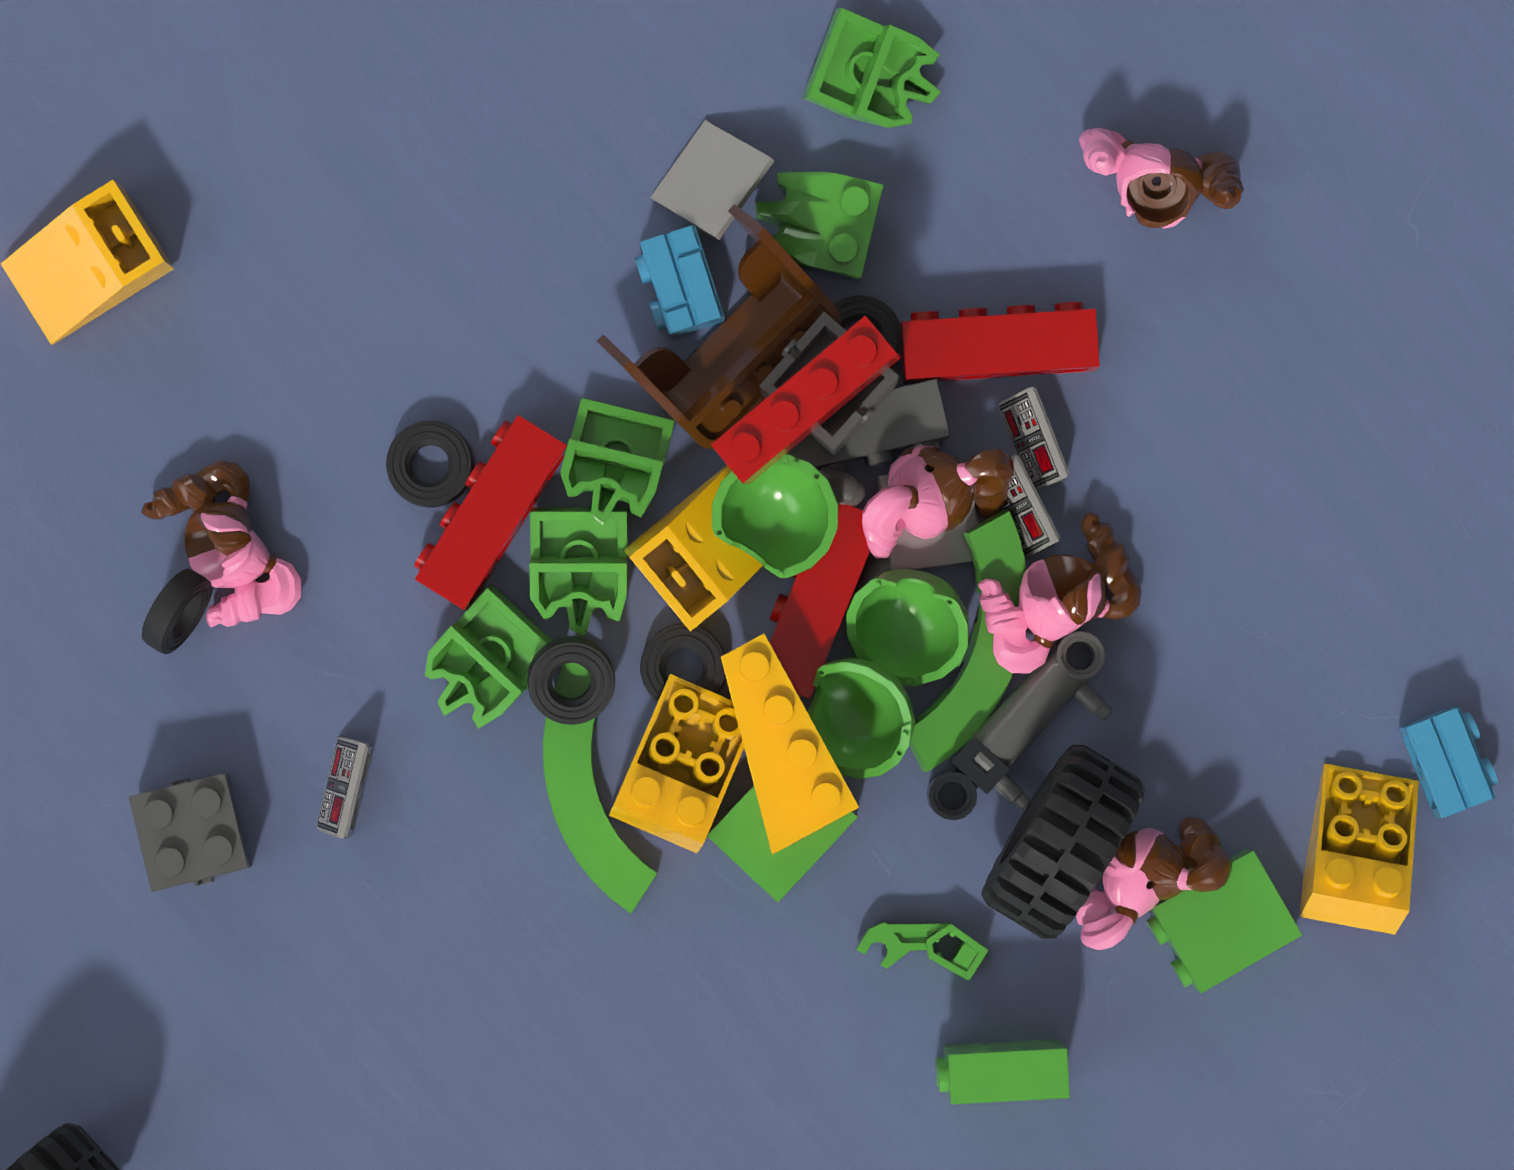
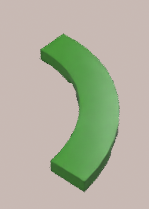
M1003 510L968 529L963 534L970 549L979 596L982 591L979 589L978 583L986 578L994 579L1001 583L1004 593H1008L1014 606L1018 607V591L1023 574L1026 571L1025 557L1010 511ZM980 601L977 623H974L971 640L962 661L964 665L950 688H946L940 697L915 719V729L909 746L921 771L929 772L970 740L995 709L1013 673L999 665L993 654V634L987 630L985 612L982 610Z
M576 663L564 664L556 680L555 691L567 698L582 695L590 684L589 672L583 666ZM546 717L543 736V769L548 798L559 830L576 861L590 879L610 899L632 914L658 872L643 862L626 845L612 826L601 804L592 764V736L596 717L588 722L575 725L561 724Z

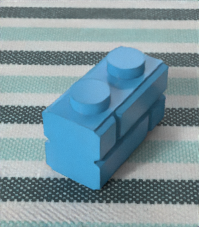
M695 225L640 242L643 254L634 257L642 284L652 282L658 299L649 303L657 330L667 328L671 339L725 321Z
M1452 706L1398 727L1433 817L1445 818L1496 797L1492 786L1498 784V779L1490 760L1487 757L1480 759L1474 743L1475 740L1480 739V734L1470 712L1463 714L1460 706Z

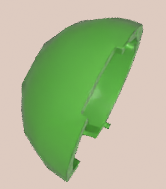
M785 454L749 485L742 484L731 471L721 481L712 502V530L714 535L730 546H735L745 551L779 578H789L811 569L828 552L838 529V503L828 480L811 463L791 454Z
M894 569L879 573L854 595L846 614L847 637L857 658L878 663L894 674L901 684L905 686L921 687L924 683L942 679L955 667L960 666L968 648V612L958 593L949 583L925 571Z
M853 657L830 661L818 668L813 686H816V691L807 712L841 775L856 779L881 776L898 765L910 745L915 729L912 699L899 679L876 662Z

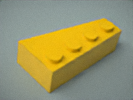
M763 633L721 656L773 855L854 811L859 806L765 634Z

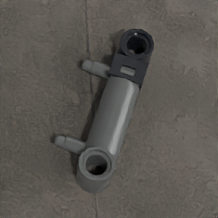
M1078 631L1058 640L1048 653L1045 664L1032 671L970 740L949 760L956 767L955 771L939 773L931 780L927 787L926 797L929 807L935 814L948 820H958L966 817L976 805V790L978 788L985 794H988L994 788L1009 803L1015 804L1020 810H1024L1031 803V798L1024 793L1023 788L1006 773L1073 697L1091 714H1095L1101 720L1105 721L1113 713L1112 708L1105 703V699L1087 684L1104 664V648L1097 637L1088 632ZM1074 642L1083 643L1091 653V660L1088 666L1082 670L1072 668L1066 660V651ZM947 782H957L964 789V801L955 809H946L939 802V790Z

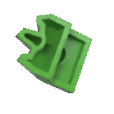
M841 7L835 10L802 99L844 117L886 128L912 124L913 115L906 106L907 100L931 104L941 93L939 89L921 75L919 70L922 65L934 64L940 54L918 36L890 24L886 26L880 25Z
M831 172L777 173V186L786 192V197L781 201L754 202L757 218L779 227L778 232L772 235L773 238L802 269L812 272L819 270L861 281L883 184Z
M581 398L571 439L568 441L560 471L568 497H575L585 491H592L591 515L593 519L602 525L606 522L618 500L630 504L631 513L641 518L660 483L675 421Z
M531 507L530 599L543 619L551 618L559 607H566L570 630L584 636L587 634L592 612L597 607L603 608L608 619L620 622L627 596L628 555L623 549L628 546V507H614L603 525L593 519L591 515L592 507Z
M493 585L489 586L463 616L450 626L428 651L425 677L431 680L444 677L449 682L437 701L443 716H446L465 703H471L475 708L472 720L478 729L502 715L528 689L527 675L530 663L536 653L545 644L552 641Z

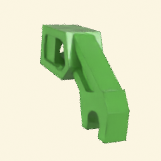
M883 921L869 927L856 947V950L865 955L871 944L875 942L883 943L887 948V952L880 965L886 969L909 951L926 950L929 959L970 981L989 951L951 922L886 923ZM946 934H949L951 937L957 936L962 940L951 960L944 958L940 951H933V943L939 942L940 938Z

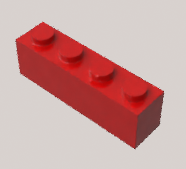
M1062 302L1054 304L1055 311L1036 312L1035 305H1015L1006 307V315L988 316L987 308L958 310L959 318L939 319V311L911 313V321H902L901 323L904 384L921 383L937 379V382L1095 372L1100 367L1096 309H1084L1083 302Z
M864 316L719 437L711 446L742 484L749 485L901 357L874 324Z
M517 415L513 423L507 420L502 423L491 441V445L496 447L495 452L487 464L479 461L465 483L471 490L461 505L457 502L452 503L439 525L445 529L444 533L435 546L428 543L424 547L414 564V567L420 570L415 577L416 581L465 611L476 600L530 514L531 507L535 506L562 463L567 449L566 444Z
M838 504V529L828 552L811 569L791 576L795 578V582L789 596L779 593L769 620L777 623L769 643L797 694L810 699L815 688L813 683L817 670L826 661L870 552L863 532V510L847 504Z

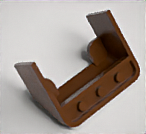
M735 204L728 212L756 242L743 255L738 266L739 279L752 294L685 361L671 349L656 347L644 353L633 363L605 335H602L597 340L605 351L700 446L707 449H713L712 443L766 399L760 393L759 386L784 358L782 352L793 339L799 341L823 312L841 325L840 312L831 300L773 236Z

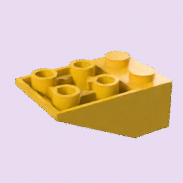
M115 180L109 181L71 205L1 263L51 345L59 342L174 270V267L129 195Z
M728 465L723 467L623 549L690 632L724 605L763 566L745 551L735 546H730L715 536L712 530V502L721 481L732 471Z
M670 674L609 816L694 853H698L705 842L744 749L732 700Z
M1324 763L1303 873L1299 917L1396 934L1410 911L1419 781Z

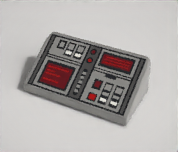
M1032 386L1001 401L998 408L1015 452L1017 456L1019 455L1036 491L1065 480L1069 475V471L1037 389Z
M1015 454L1011 456L1014 472L1009 483L1007 500L1001 511H1010L1019 534L1024 557H1029L1057 543L1060 536L1019 455L1016 456Z
M338 737L317 821V829L319 831L342 839L353 836L374 747L372 743Z

